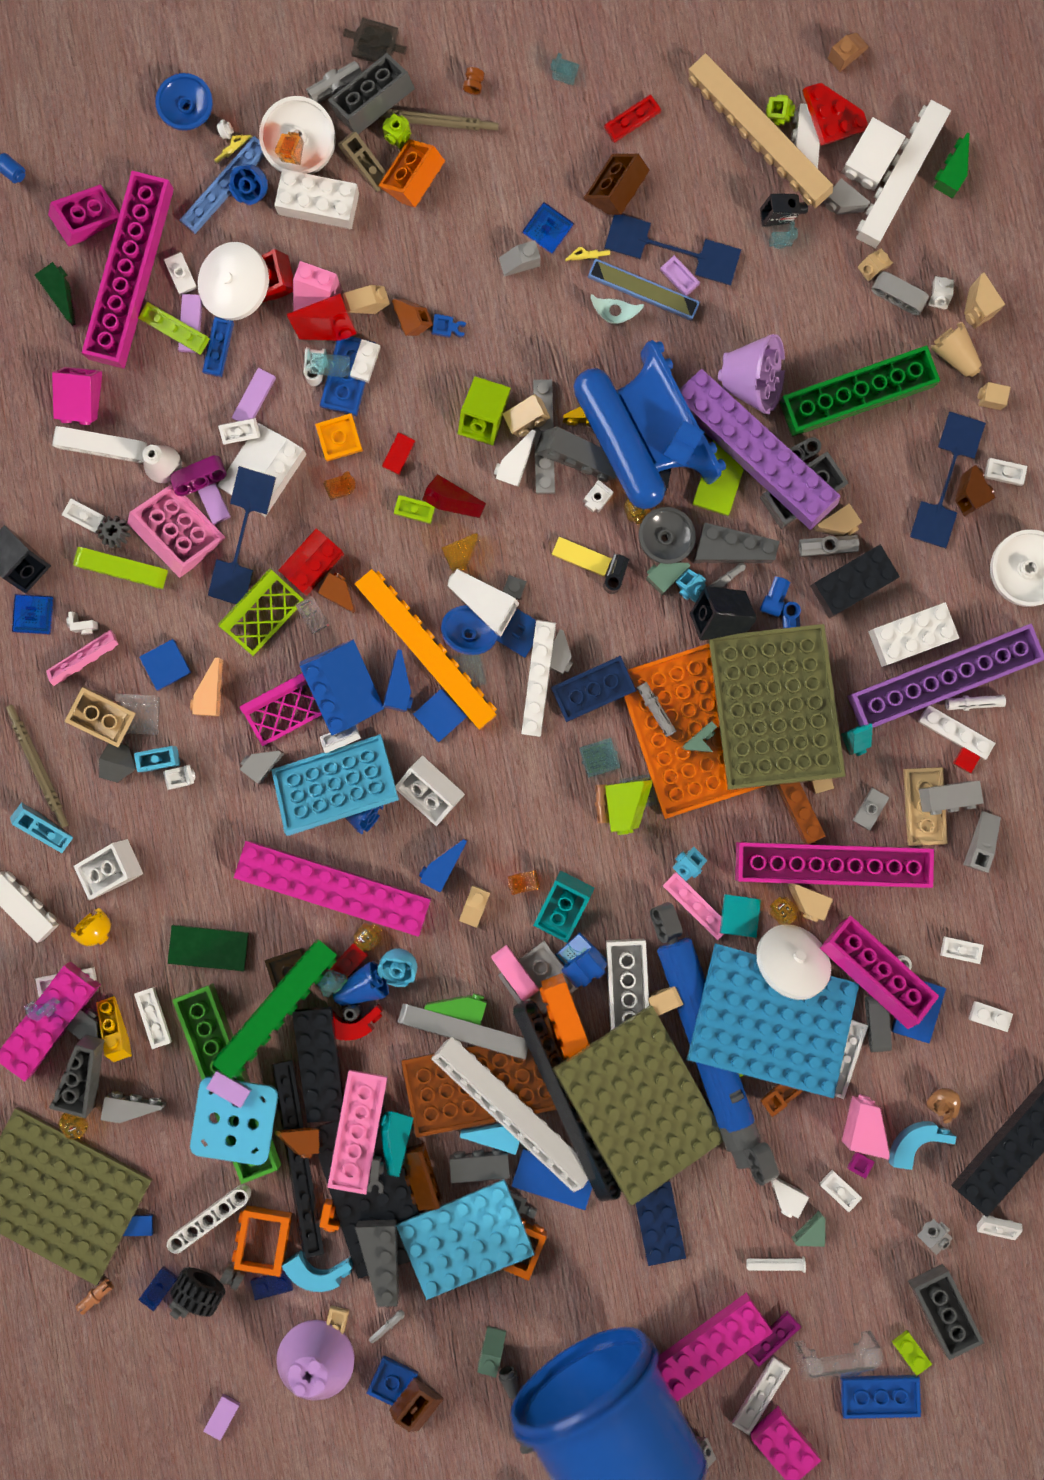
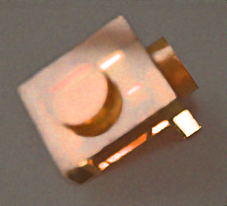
M349 471L344 472L342 476L325 480L323 483L330 501L351 495L356 489L355 479L350 475Z
M536 870L508 876V888L511 894L516 895L540 889Z

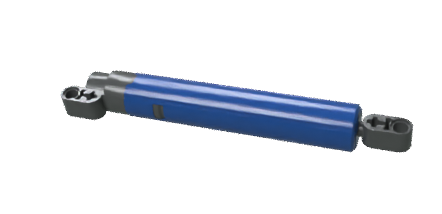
M666 902L652 908L650 916L659 940L662 943L667 942V944L658 948L657 953L669 987L676 988L683 1002V1005L677 1007L691 1045L706 979L692 939L682 938L678 940V937L682 935V927L673 904ZM696 1062L726 1150L732 1153L736 1167L738 1169L750 1168L754 1180L761 1186L777 1178L779 1170L774 1155L767 1143H761V1137L739 1073Z

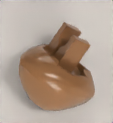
M938 1089L926 1101L927 1108L938 1114V1116H943L945 1124L951 1122L952 1118H956L959 1113L960 1097L952 1089Z

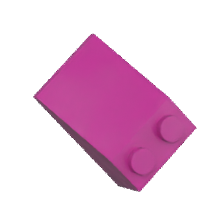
M100 184L52 201L48 215L69 247L87 240L116 222L120 213Z

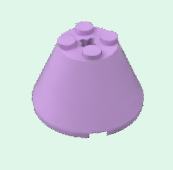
M771 334L734 351L724 353L723 367L718 373V380L722 381L725 391L764 414H770V410H775L783 388L785 371L781 370V360H785V353L781 338L776 334Z
M310 1320L293 1327L283 1338L277 1353V1369L282 1382L296 1396L307 1400H324L339 1393L348 1383L355 1362L353 1347L346 1334H341L340 1330L333 1328L331 1324L330 1326L327 1325L326 1321Z

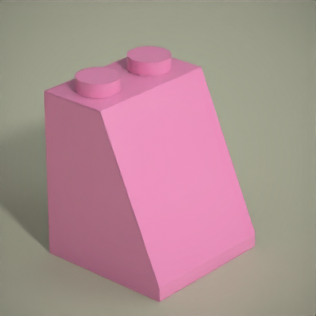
M300 261L293 279V311L341 294L342 288L337 274Z
M861 1094L858 1097L852 1096L842 1142L852 1151L889 1159L890 1155L880 1108L868 1096Z

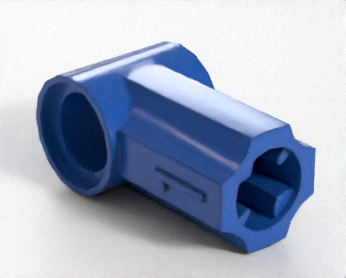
M774 577L768 595L765 596L760 611L779 617L790 585L788 580Z
M788 602L784 604L781 611L783 628L800 627L801 608L798 603ZM789 605L795 609V613L792 616H789L786 612V608Z

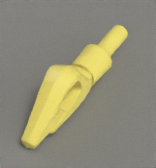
M232 136L231 145L222 150L223 153L214 159L216 164L225 157L228 158L253 136Z
M579 247L565 261L595 259L598 256L610 255V250L586 251L583 247ZM578 251L582 252V254L576 255L575 253H577Z

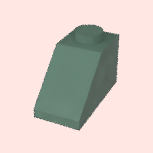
M660 563L658 566L654 564L647 571L649 575L646 580L663 595L691 565L689 563Z
M487 1326L478 1361L477 1373L496 1378L506 1330Z

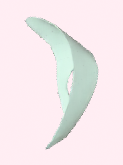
M591 294V301L596 311L611 324H620L631 319L644 306V304L632 305L616 299H599ZM612 305L620 306L621 313L618 316L610 314L609 309Z

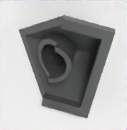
M108 743L99 758V778L118 783L136 770L129 746L120 744L119 747Z

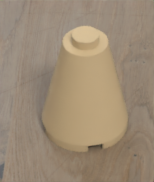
M960 322L956 324L957 329L953 330L950 328L934 341L936 345H931L930 348L965 377L969 375L973 377L980 372L979 367L982 364L964 323Z

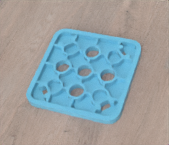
M213 1077L204 1078L199 1085L190 1142L191 1152L200 1157L261 1165L265 1163L268 1159L278 1099L277 1090L270 1085L238 1081L252 1089L243 1106L239 1108L217 1094H211L210 1090L206 1088ZM211 1113L219 1114V1122L213 1123L210 1120ZM235 1115L239 1118L237 1126L229 1123L230 1116ZM254 1118L258 1120V1128H250L248 1125L249 1119ZM228 1135H233L236 1138L235 1145L227 1144L226 1137ZM204 1139L208 1145L205 1147L201 1140ZM257 1147L259 1150L253 1154L252 1150Z

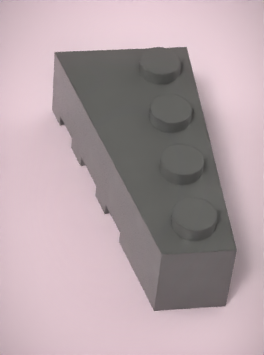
M559 427L541 432L534 454L577 469L585 474L595 476L603 482L616 479V474L602 447Z
M704 523L693 563H772L776 558L780 541Z
M85 1035L76 1044L49 1109L86 1118L96 1107L104 1039Z
M397 1219L358 1221L355 1227L378 1307L398 1306Z

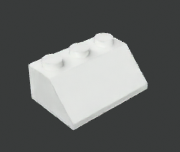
M421 756L408 769L396 785V790L435 826L446 817L465 795L424 756Z

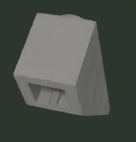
M984 811L981 812L963 864L964 866L981 872H989L995 855L1001 817Z
M112 1091L104 1097L101 1120L122 1123L161 1110L166 1106L167 1102H161L160 1098L143 1099L141 1095L132 1094L124 1096L122 1092Z

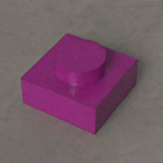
M855 1152L847 1168L866 1179L875 1161L860 1152Z

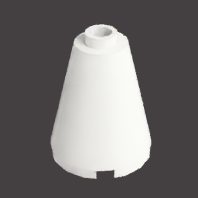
M149 445L143 450L144 470L147 476L157 483H169L170 475L182 469V460L178 452L169 446Z

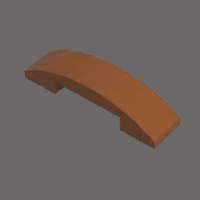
M777 1084L760 1101L771 1117H774L787 1107V1103L802 1093L803 1090Z

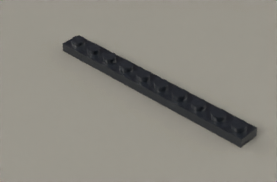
M286 1060L272 1064L275 1087L278 1092L277 1100L282 1130L304 1128L293 1061ZM285 1144L303 1257L307 1259L324 1253L309 1158H301V1155L294 1153Z

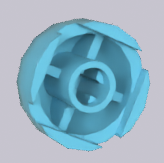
M397 948L389 950L383 955L377 971L381 979L384 977L387 980V984L395 987L408 986V983L415 980L418 966L412 953Z

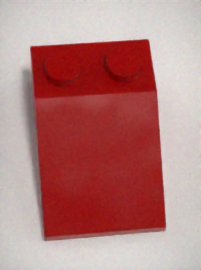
M276 249L261 255L267 265L269 274L268 290L263 302L282 298L292 293L294 278L288 255Z
M341 294L287 314L299 340L340 341L357 334Z

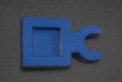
M434 314L431 334L450 338L451 333H454L457 337H463L465 333L459 332L458 327H465L466 323L463 321L453 323V317Z

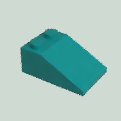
M560 870L533 926L568 943L595 887Z

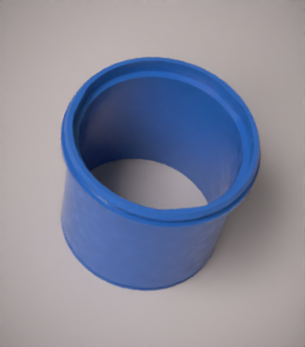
M619 1327L589 1336L568 1347L548 1361L526 1382L512 1405L511 1422L517 1439L522 1444L532 1446L551 1480H704L707 1470L706 1456L656 1365L658 1360L657 1348L645 1333L636 1328Z

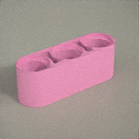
M507 945L491 956L494 963L523 1002L540 991Z

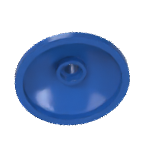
M180 73L167 78L160 85L155 103L159 116L168 126L186 131L201 126L209 118L213 108V97L208 85L201 78L193 74Z
M467 605L453 608L442 620L441 634L444 641L449 647L459 653L467 655L482 654L490 650L497 641L498 635Z

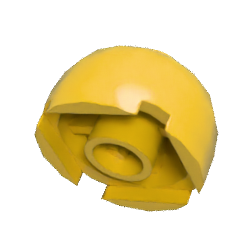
M97 908L95 910L97 913L93 916L89 913L75 926L76 933L71 932V936L81 945H102L109 938L107 934L110 932L111 923L101 908Z

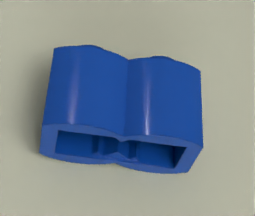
M683 420L663 455L681 466L690 465L695 456L693 454L696 446L700 448L705 440L703 436L704 431Z
M592 946L567 962L561 971L575 988L579 986L585 987L592 981V978H600L605 973L604 969L608 964Z

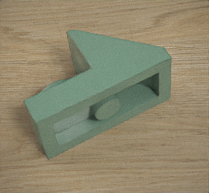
M712 721L709 722L681 748L686 751L713 752L703 739H710L715 734L713 730L717 726Z

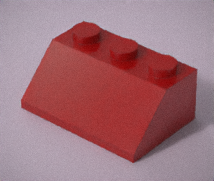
M315 529L278 571L307 596L341 559L344 553L328 537Z

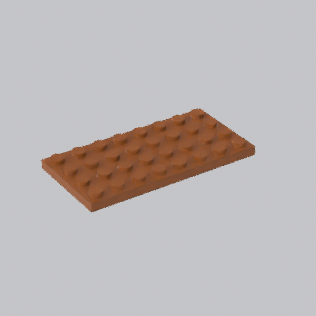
M475 1045L464 1047L476 1057L477 1061L486 1066L492 1075L501 1080L507 1089L515 1093L523 1104L530 1107L534 1114L557 1110L529 1048L526 1059H520ZM435 1053L401 1060L411 1115L414 1118L413 1125L416 1138L497 1122L492 1115L431 1059Z

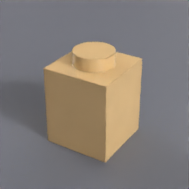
M988 382L978 392L979 406L1002 410L1007 406L1011 387Z

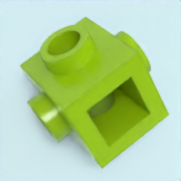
M777 95V97H770L766 108L767 117L775 125H784L785 122H791V117L795 114V105L788 96Z
M393 113L383 123L384 138L390 144L401 148L410 138V126L405 117L397 116Z

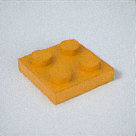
M352 413L315 424L326 462L363 451Z

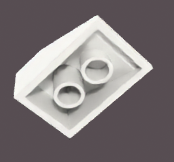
M128 839L112 843L74 865L89 901L143 874Z

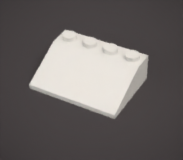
M258 423L261 437L246 441L227 470L226 477L219 482L217 487L232 496L239 466L274 476L276 480L268 509L269 513L307 454L303 448L289 439Z

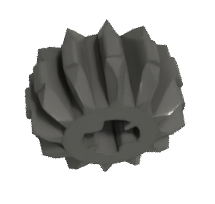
M107 516V522L102 520L101 524H103V527L97 528V530L102 532L98 535V538L103 539L102 544H108L110 548H114L115 545L121 548V542L127 544L128 542L125 540V537H131V534L127 532L131 529L129 525H126L127 521L124 519L120 520L118 516H115L113 519Z

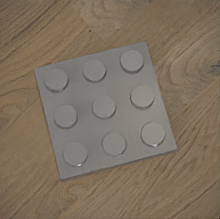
M542 941L518 959L538 988L542 987V980L563 973L561 971L563 965L545 941ZM502 972L499 973L498 977L501 979L506 988L515 998L517 1003H522V999L510 985V983L502 974ZM563 973L568 989L571 994L578 988H575V986ZM538 991L526 1001H535L543 1015L547 1012L546 1006L549 1004H544L541 992Z

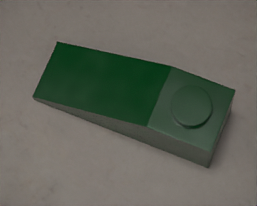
M51 262L37 272L35 277L66 320L74 326L76 322L70 284L65 278L68 275L61 265L57 267Z

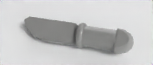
M737 564L735 568L726 572V574L710 586L724 587L735 576L745 570L746 564Z
M403 1310L397 1311L392 1318L386 1321V1324L369 1338L370 1343H374L389 1329H393L405 1317V1312Z

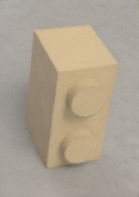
M535 394L503 413L511 433L517 437L526 436L530 430L543 426L550 419L542 399Z

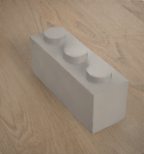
M980 780L919 789L922 812H930V815L942 814V810L946 809L947 812L959 811V807H964L965 810L974 809L977 804H983Z

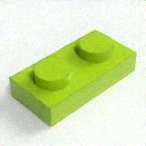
M398 495L394 515L431 524L435 507L427 502Z
M907 1330L892 1341L916 1376L932 1365Z

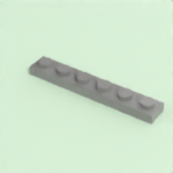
M552 379L533 380V395L535 394L542 399L550 416V419L543 426L534 428L537 431L535 450L541 432L553 428ZM535 454L536 494H555L554 461Z

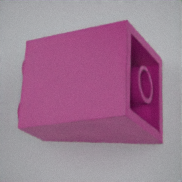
M64 367L52 372L53 418L59 419L61 423L79 421L81 425H90L93 421L97 420L102 371Z

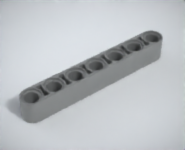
M408 1004L402 1005L397 1023L448 1038L453 1037L458 1041L520 1059H526L528 1052L527 1043L522 1037Z

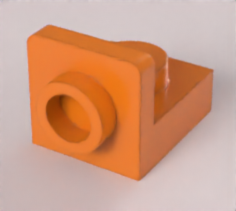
M326 1199L324 1202L319 1226L328 1232L338 1231L340 1228V1222L332 1220L336 1209L333 1206L332 1199Z

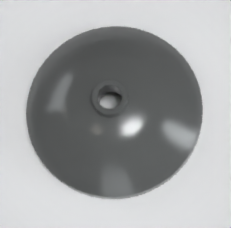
M661 507L648 513L642 520L638 532L639 543L644 553L653 561L663 564L677 563L686 558L692 551L696 538L695 528L690 518L682 511L672 507ZM661 536H665L667 541H663Z

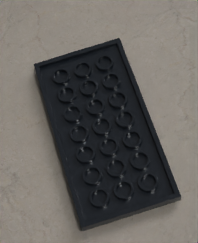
M384 1104L382 1105V1111H381V1116H380V1122H381L382 1116L385 1115V1111H386V1108H385V1105H384ZM332 1121L314 1127L319 1129L318 1157L327 1185L339 1121ZM380 1122L374 1155L382 1156L381 1162H384L383 1175L380 1174L379 1180L384 1184L383 1193H379L378 1185H373L372 1191L366 1194L329 1188L358 1279L369 1276L355 1228L357 1222L397 1219L398 1224L420 1215L417 1205H413L411 1199L413 1191L411 1186L408 1187L405 1175L407 1173L405 1167L402 1168L401 1166L399 1177L387 1175ZM397 1229L398 1265L410 1262V1259Z

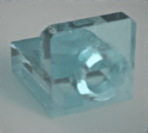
M558 53L557 58L552 59L550 66L552 79L574 85L580 64L562 59V54Z
M329 970L318 982V986L323 995L329 997L332 993L336 994L348 979L344 974Z

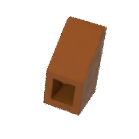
M405 299L392 300L394 310L398 315L405 336H418L433 326L426 307Z

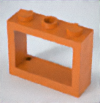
M247 1205L239 1215L238 1223H241L240 1231H237L235 1242L238 1243V1246L232 1255V1262H235L234 1269L280 1277L283 1272L282 1265L285 1261L293 1213ZM250 1218L281 1223L274 1265L243 1260Z
M520 1217L527 1235L538 1239L534 1248L535 1255L531 1256L528 1265L517 1262L502 1268V1270L529 1281L547 1238V1231L538 1224L531 1225L526 1223L527 1221Z

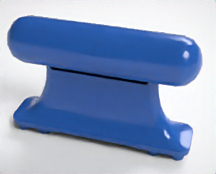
M654 340L648 341L641 351L642 370L624 387L616 390L606 372L598 368L586 369L577 376L574 382L575 396L623 490L634 507L643 510L655 507L664 498L666 489L659 471L675 467H687L699 472L707 484H712L721 476L722 471L726 469L724 460H717L714 454L717 452L715 443H708L706 437L700 448L696 446L693 454L695 456L690 465L681 466L663 455L683 420L697 428L699 426L672 376L670 369L673 368V363L671 359H664L662 352H664L663 343L661 341L655 342Z

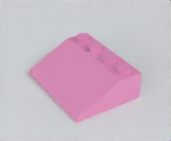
M172 484L129 513L127 522L179 578L193 569L225 539V536L186 496H177L175 494Z

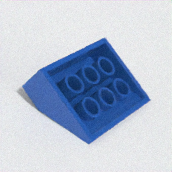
M354 639L300 661L302 673L331 736L353 727L384 709Z

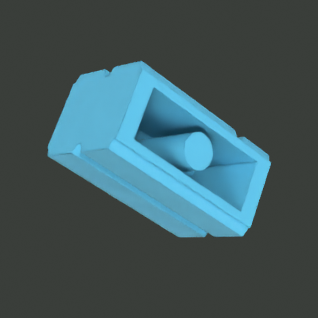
M176 746L134 753L137 772H148L180 766V758Z

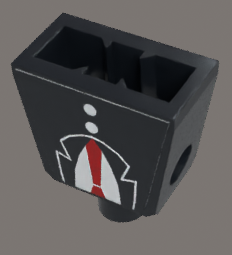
M770 194L760 208L762 227L793 223L799 214H807L808 205L805 202L799 201L798 194Z

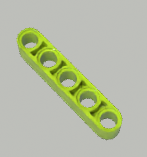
M77 547L73 566L159 589L164 588L168 570L83 547Z

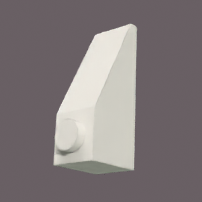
M532 429L502 459L501 464L497 463L494 474L497 475V480L519 487L537 431Z

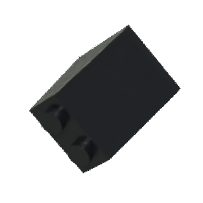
M4 525L0 529V576L26 594L51 565L15 532Z
M711 586L704 587L690 612L699 640L701 641L749 632L757 619L746 591Z

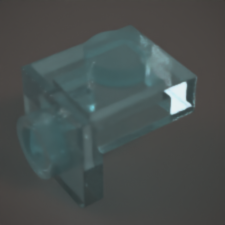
M790 221L787 232H772L769 238V247L782 249L786 246H792L794 240L798 237V228L795 227V222Z
M53 997L41 1008L31 1001L24 1009L29 1018L38 1022L45 1015L49 1018L58 1009L55 1006L60 1001Z

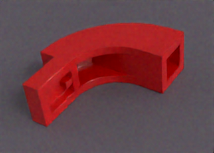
M377 1004L363 1018L356 1021L344 1020L332 1009L336 1039L350 1041L366 1036L374 1029L370 1022L376 1023L382 1017L380 1013L384 1009L380 1004Z

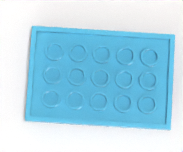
M381 734L337 748L328 753L324 752L271 769L286 836L399 800Z
M505 1179L440 1206V1209L429 1210L396 1225L426 1300L535 1255Z

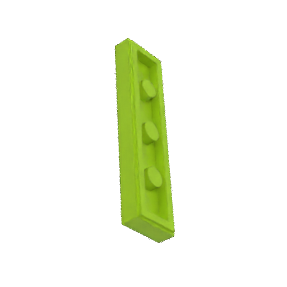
M149 302L146 303L138 317L144 323L199 355L202 354L210 340L206 335Z

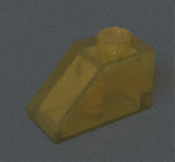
M477 533L442 547L451 572L456 571V569L462 571L467 568L466 565L470 563L479 541Z

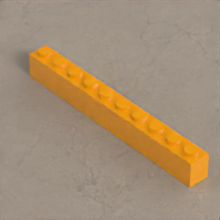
M371 569L355 583L357 588L474 725L481 730L497 716L495 713L496 707L490 701L488 703L485 702L482 698L484 693L478 687L473 688L470 684L472 680L466 672L462 674L457 669L459 664L454 658L449 659L445 655L447 650L442 644L439 643L437 645L432 640L435 636L430 630H424L420 626L423 622L416 614L412 616L408 612L410 607L404 600L400 602L396 598L398 593L391 585L387 587L383 581L386 579L379 571L375 573Z

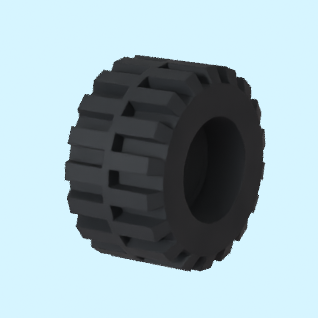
M185 1267L178 1276L170 1294L174 1301L186 1311L195 1315L210 1317L215 1313L225 1294V1288L210 1273L198 1268Z

